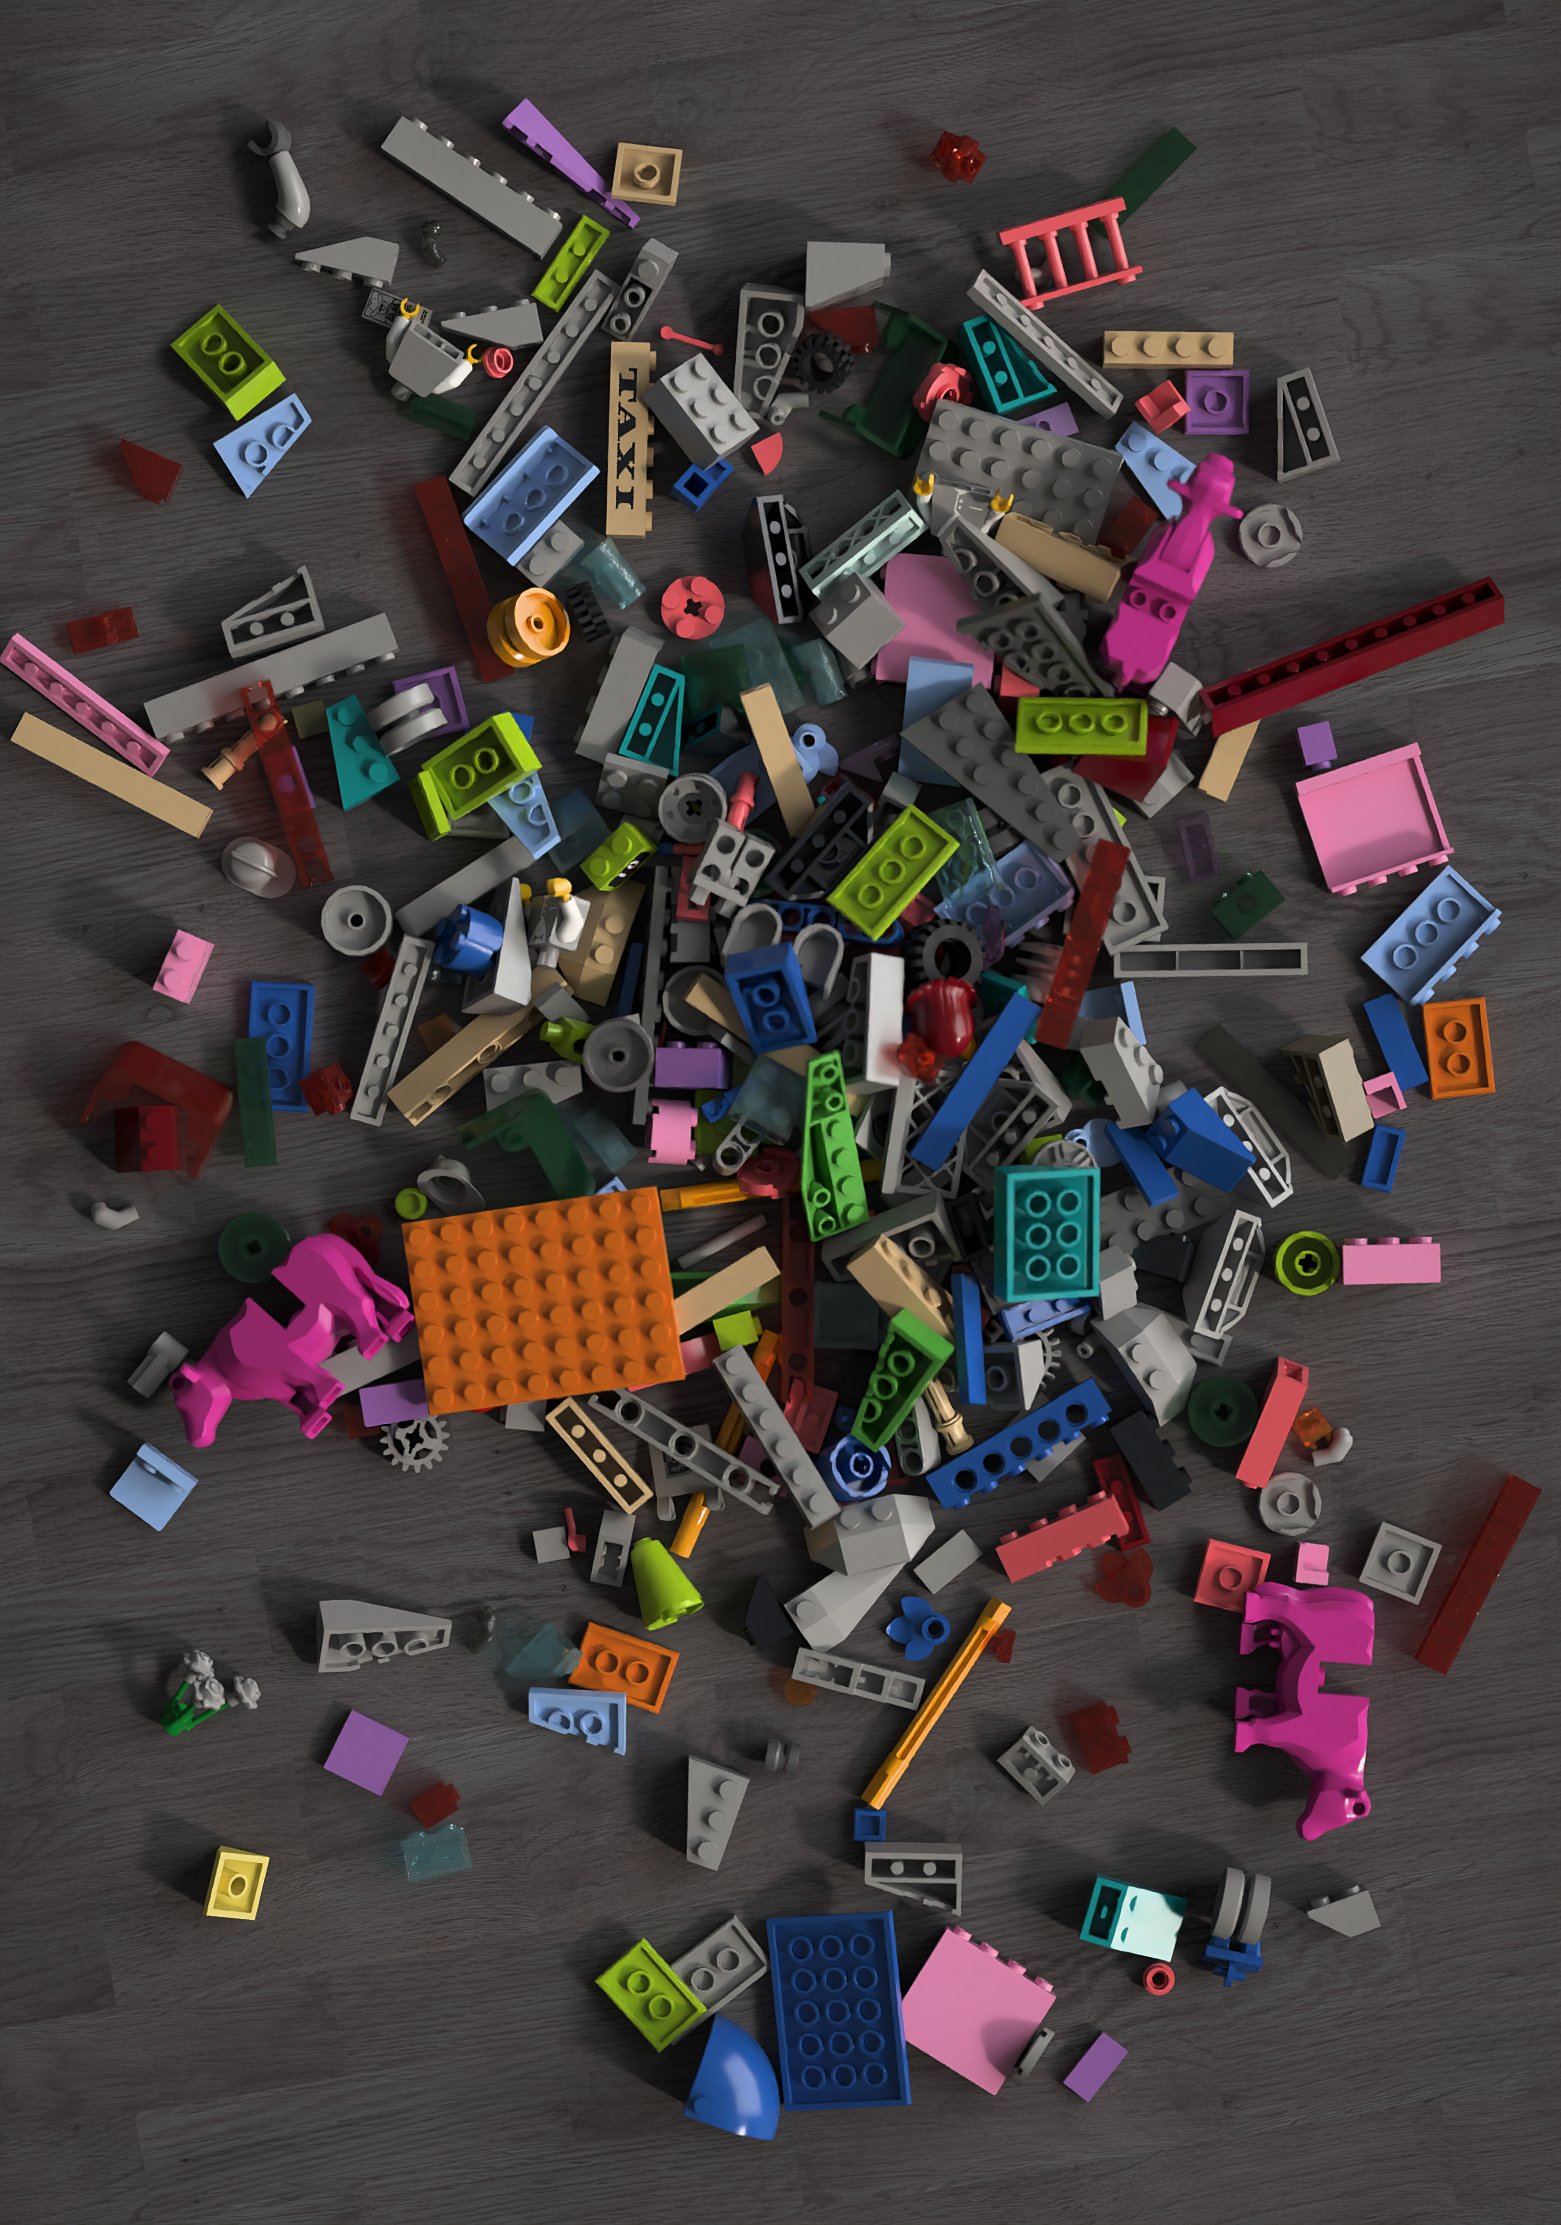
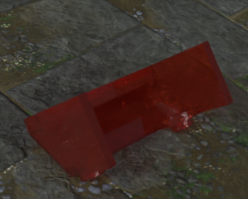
M129 1041L124 1043L99 1079L79 1122L90 1125L103 1098L110 1101H121L129 1095L135 1084L191 1112L185 1127L186 1134L192 1142L203 1148L189 1177L199 1179L236 1106L235 1092L229 1086L141 1042Z

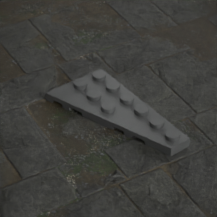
M982 682L899 733L903 739L922 752L924 756L933 761L951 778L997 813L1004 821L1013 826L1057 864L1085 847L1084 842L1028 754L1015 753L1016 736Z

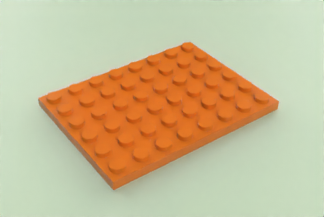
M657 1186L401 1224L430 1416L685 1379Z

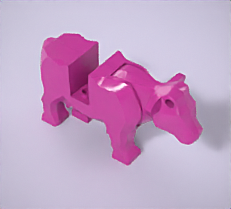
M1209 453L1195 467L1184 484L1171 478L1166 483L1167 487L1180 496L1181 512L1178 517L1174 514L1154 528L1098 648L1104 666L1114 671L1109 682L1118 694L1123 693L1124 690H1129L1144 697L1148 689H1151L1170 654L1180 632L1179 628L1189 606L1194 601L1213 559L1215 549L1211 531L1207 530L1209 524L1219 516L1241 519L1243 511L1229 505L1234 486V477L1232 475L1234 467L1233 462L1223 455Z
M320 1233L315 1237L308 1236L294 1246L284 1261L271 1272L307 1305L303 1310H298L290 1318L289 1326L285 1328L264 1308L248 1297L238 1314L219 1331L215 1341L202 1359L194 1366L183 1363L179 1367V1371L172 1374L168 1383L174 1394L175 1405L184 1422L185 1438L189 1444L196 1448H204L214 1442L217 1426L225 1415L232 1399L258 1400L268 1398L279 1401L285 1407L297 1413L300 1420L299 1430L310 1439H314L332 1419L325 1410L346 1388L342 1382L333 1377L331 1372L321 1368L319 1364L331 1355L340 1337L350 1333L357 1338L358 1352L370 1361L390 1339L379 1330L377 1319L381 1321L386 1333L397 1343H400L416 1326L415 1317L406 1310L410 1304L405 1293L397 1286L376 1276L357 1249L341 1237L332 1233Z
M1274 1582L1261 1583L1254 1587V1592L1245 1591L1242 1622L1245 1623H1240L1238 1653L1249 1654L1257 1647L1267 1644L1268 1647L1278 1650L1281 1660L1275 1675L1274 1692L1267 1693L1258 1689L1249 1691L1242 1687H1235L1233 1718L1242 1719L1249 1715L1259 1718H1251L1249 1721L1235 1720L1233 1751L1244 1752L1250 1745L1257 1743L1280 1748L1283 1752L1288 1753L1299 1769L1312 1779L1305 1809L1295 1822L1298 1837L1310 1842L1316 1840L1329 1830L1367 1816L1371 1809V1802L1363 1783L1368 1737L1367 1712L1369 1697L1356 1694L1318 1692V1687H1323L1325 1680V1668L1320 1666V1661L1372 1665L1374 1638L1373 1601L1364 1593L1346 1588L1322 1587L1297 1590ZM1260 1621L1259 1623H1257V1624H1255V1625L1246 1624V1623H1254V1622Z

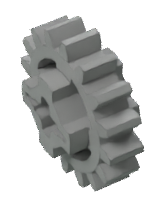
M429 1414L425 1418L414 1419L413 1424L406 1428L397 1426L399 1422L391 1423L390 1426L382 1425L381 1429L387 1432L388 1435L381 1438L380 1443H388L389 1446L383 1454L389 1455L392 1453L394 1458L391 1464L394 1466L401 1461L403 1463L402 1471L405 1472L410 1465H414L416 1473L420 1472L422 1464H425L429 1470L432 1469L431 1460L433 1458L439 1462L443 1459L438 1453L439 1450H448L449 1448L448 1445L442 1443L443 1439L450 1437V1433L442 1432L441 1429L447 1424V1421L438 1422L436 1420L438 1415L430 1416ZM427 1420L433 1425L437 1438L429 1435L425 1427ZM420 1423L419 1436L424 1438V1441L418 1442L413 1447L412 1452H410L412 1445H410L411 1439L407 1438V1433H413ZM394 1437L401 1440L405 1448L403 1455L397 1450ZM423 1448L433 1450L428 1456L415 1459L417 1451Z

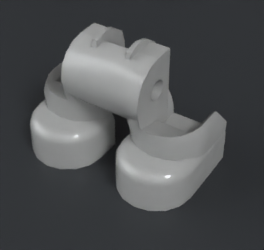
M756 903L747 905L739 911L721 953V967L726 968L730 954L780 944L782 922L775 909L765 904ZM818 923L809 925L801 930L795 940L793 950L801 968L805 989H807L808 985L823 989V1000L828 1001L837 980L844 944L841 935L836 929L829 925Z

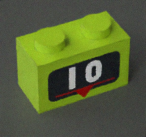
M624 822L580 867L599 890L615 892L659 848L640 825Z

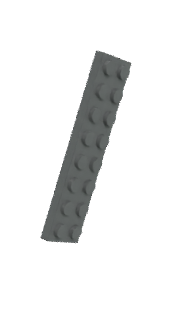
M663 866L647 868L641 944H644L637 978L634 1014L638 1013L641 1027L646 1030L652 1040L654 1055H656V1048H658V1035H654L655 1022L659 1023L661 1018V1003H656L657 991L662 990L664 985V971H659L660 959L665 958L667 952V939H662L663 927L668 926L670 920V907H666L665 903L666 895L671 894L673 887V875L668 874L669 867ZM652 1067V1071L642 1084L627 1091L625 1124L645 1125L646 1119H651L653 1102L648 1099V1090L655 1083V1068Z
M1173 1166L1166 1170L1179 1190L1178 1197L1149 1208L1135 1183L1101 1197L1099 1253L1117 1244L1124 1254L1132 1255L1135 1248L1158 1235L1170 1237L1171 1232L1181 1234L1222 1216L1209 1183ZM994 1253L968 1263L972 1274L977 1277L979 1290L990 1316L1025 1302H1006L994 1295Z

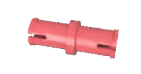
M751 772L740 774L736 792L730 797L728 803L730 810L726 822L744 831L748 814L753 812L755 805L753 799L760 783V778H757L758 776Z

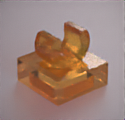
M1317 1406L1295 1419L1291 1427L1302 1443L1314 1451L1317 1449L1315 1441L1323 1436L1327 1441L1332 1439L1329 1432L1333 1429Z

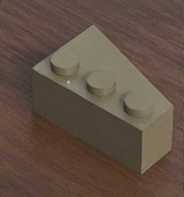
M1308 1034L1280 1049L1284 1058L1290 1056L1299 1073L1294 1078L1298 1085L1304 1083L1312 1099L1308 1105L1326 1140L1347 1142L1375 1127L1371 1116V1107L1367 1103L1362 1087L1363 1081L1358 1073L1353 1057L1354 1051L1349 1044L1348 1038Z

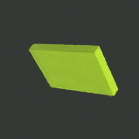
M644 1937L637 1941L595 1979V1982L658 2053L707 2011L704 2004Z

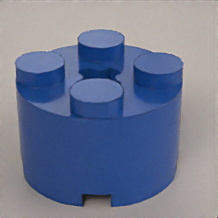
M458 904L447 919L441 918L437 924L436 935L439 936L433 957L434 962L475 978L483 977L494 964L493 961L489 960L493 951H500L504 933L502 922L498 921L494 916L466 905Z
M851 1434L828 1444L816 1459L815 1468L837 1503H852L875 1495L886 1486L888 1470L891 1469V1461L884 1446L875 1453Z

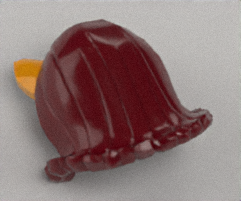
M953 977L931 979L915 988L907 997L903 1016L912 1017V1030L919 1042L917 1055L922 1066H928L937 1057L954 1058L960 1055L965 1060H969L977 1048L974 1039L975 1021L970 1010H973L977 1005L976 991L970 983L965 982L963 979Z

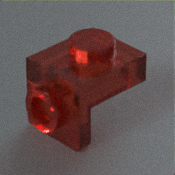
M909 1034L906 1042H902L896 1052V1063L903 1075L928 1085L934 1084L945 1062L944 1055L929 1050L922 1038L913 1034Z

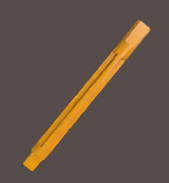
M875 1158L859 1161L863 1183L878 1181L881 1163ZM738 1179L660 1190L663 1212L768 1197L742 1193L739 1190ZM799 1181L787 1190V1194L801 1192Z
M766 1329L751 1359L764 1383L768 1378L776 1360L777 1352L784 1339L783 1336ZM734 1402L729 1409L715 1442L717 1446L733 1456L743 1436L741 1432L745 1424V1420ZM706 1490L693 1493L669 1551L689 1558L701 1528L704 1526L710 1512L706 1505Z
M994 1596L991 1598L951 1663L862 1794L861 1798L878 1810L881 1808L948 1702L1012 1609Z

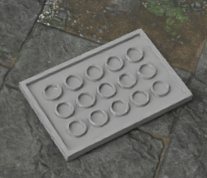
M938 397L915 474H919V479L922 481H928L930 474H933L934 480L935 477L992 490L1000 489L999 496L1003 499H1008L1013 494L1014 498L1010 509L1005 512V515L1014 511L1054 528L1053 534L1058 535L1059 532H1066L1079 536L1083 541L1082 545L1087 546L1095 545L1123 454ZM914 475L907 501L922 518L917 506L916 492L914 491ZM1000 524L988 535L993 540H995Z

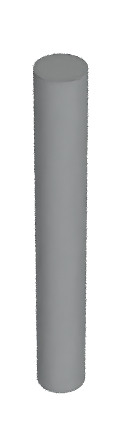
M761 1213L678 1258V1261L684 1270L764 1227L768 1223Z

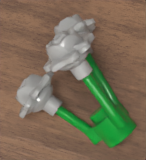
M195 1650L192 1653H183L181 1655L183 1658L182 1662L187 1669L183 1676L184 1681L172 1699L164 1705L166 1712L160 1717V1723L166 1732L177 1736L184 1729L190 1731L196 1724L228 1706L234 1707L241 1703L250 1710L257 1708L256 1701L261 1696L256 1681L250 1677L244 1679L242 1676L233 1677L234 1692L227 1695L225 1700L223 1698L224 1689L222 1684L213 1678L215 1676L213 1673L214 1669L211 1667L213 1660L210 1659V1656L200 1650ZM191 1684L194 1689L192 1703L188 1706L184 1703L178 1704V1701ZM196 1708H210L193 1718V1711Z

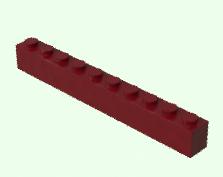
M1488 576L1198 691L1200 717L1213 738L1488 630L1505 623L1504 596L1491 577Z

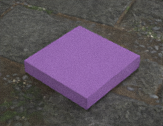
M1185 370L1184 401L1191 410L1184 415V435L1248 436L1249 370Z
M454 665L392 681L395 695L427 683L434 696V700L428 707L421 710L420 713L432 708H440L448 724L424 740L471 728Z
M352 1709L323 1768L381 1796L410 1737Z

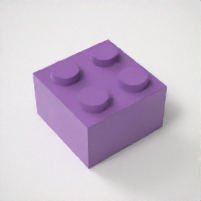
M666 1042V1048H656L655 1087L684 1090L733 1089V1052L724 1050V1045L717 1043L698 1042L697 1048H693V1044H685V1042Z

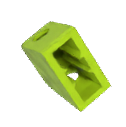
M561 1016L558 1024L546 1021L542 1025L540 1039L550 1042V1046L560 1056L584 1065L583 1051L585 1041L596 1026ZM615 1050L612 1054L615 1057V1061L620 1050Z

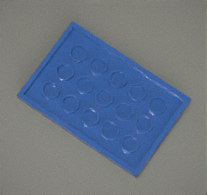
M892 1910L767 1918L766 1924L785 2111L910 2105L911 2093Z

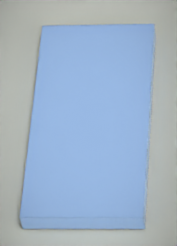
M910 656L902 731L972 688L975 664ZM901 738L898 774L913 781L959 787V783L944 770L924 756L912 744Z

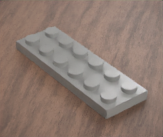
M1073 759L1040 775L1085 844L1084 848L1064 859L1109 956H1112L1168 930L1169 927L1102 785L1072 773L1075 761Z

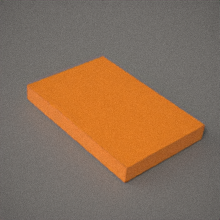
M1485 997L1420 1005L1430 1100L1496 1093Z
M589 1621L568 1683L592 1691L626 1692V1703L659 1714L680 1653Z

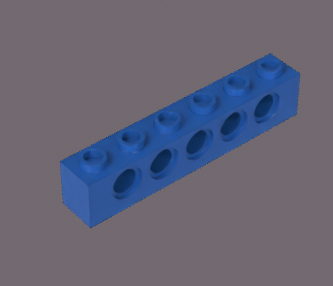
M1091 1376L927 1474L925 1478L944 1509L947 1510L953 1507L954 1511H957L971 1502L970 1495L979 1490L983 1495L997 1487L999 1484L996 1480L1005 1474L1012 1478L1026 1469L1024 1463L1035 1457L1037 1462L1052 1454L1054 1451L1051 1447L1060 1441L1067 1445L1082 1436L1079 1430L1090 1424L1094 1429L1109 1420L1107 1413L1112 1408ZM1072 1404L1082 1406L1085 1411L1084 1418L1080 1421L1070 1420L1066 1414L1067 1408ZM1052 1421L1057 1427V1434L1051 1438L1043 1437L1039 1432L1040 1423ZM1017 1437L1025 1438L1029 1442V1451L1025 1454L1015 1453L1011 1447L1012 1440ZM988 1454L998 1455L1002 1460L1001 1468L996 1471L988 1470L984 1465L985 1456ZM962 1470L970 1471L974 1476V1484L970 1487L960 1486L956 1479L957 1473Z

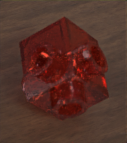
M944 131L929 159L942 169L940 174L953 183L961 180L972 184L987 156L977 149L980 144L967 135L960 137Z
M338 1061L313 1071L298 1082L305 1095V1100L312 1108L315 1116L328 1111L330 1116L342 1111L347 1107L345 1102L355 1095L351 1088L350 1080L345 1076Z

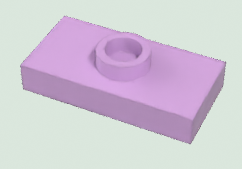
M1068 402L1017 421L1066 437L1079 433Z

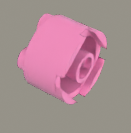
M650 1099L653 1102L654 1111L652 1112L651 1119H646L645 1148H651V1156H645L646 1162L686 1165L688 1159L694 1160L696 1142L691 1139V1127L697 1126V1108L691 1107L690 1101Z

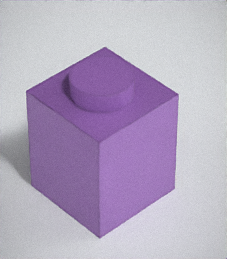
M1329 721L1294 730L1303 768L1311 766L1313 772L1330 768V761L1336 760L1337 754Z

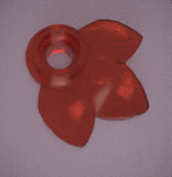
M342 1213L332 1218L327 1224L329 1229L357 1249L371 1269L374 1268L381 1256L378 1243L383 1236L381 1221L370 1214L356 1217L348 1213ZM362 1226H367L371 1229V1236H366L362 1233Z
M1140 1547L1131 1555L1129 1560L1117 1553H1105L1102 1568L1106 1579L1101 1580L1094 1586L1098 1595L1109 1603L1123 1601L1127 1606L1133 1608L1145 1605L1151 1597V1586L1148 1581L1154 1570L1148 1553ZM1137 1585L1141 1588V1594L1138 1597L1130 1596L1129 1589L1131 1586Z

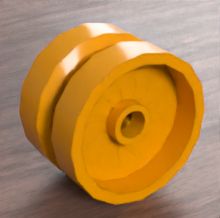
M530 588L493 607L488 616L487 632L494 652L505 663L513 667L526 668L561 652L569 640L570 624L563 604L553 593L543 588Z

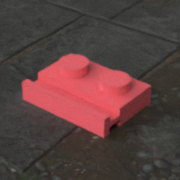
M794 1378L783 1415L804 1450L819 1454L839 1393Z

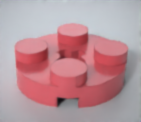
M935 363L921 384L919 391L913 397V406L918 409L922 420L928 424L931 423L938 397L943 398L945 393L948 394L946 400L970 407L973 398V392L969 391V381L973 383L971 375L965 369L955 364Z
M682 577L674 581L662 596L661 615L664 624L671 633L682 639L693 641L705 639L718 629L723 620L725 603L722 593L714 583L705 577ZM692 599L694 603H701L702 607L698 609V616L694 617L691 613L685 614L684 609L687 607L688 600Z
M775 1146L764 1147L763 1153L758 1154L756 1158L748 1157L736 1172L739 1190L742 1193L768 1196L771 1199L783 1198L786 1196L787 1190L796 1185L800 1179L799 1160H796L795 1154L789 1149Z

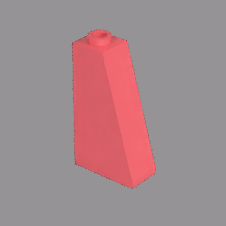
M1278 1356L1236 1466L1235 1478L1239 1479V1482L1244 1486L1256 1489L1257 1486L1263 1489L1266 1488L1308 1388L1309 1367Z

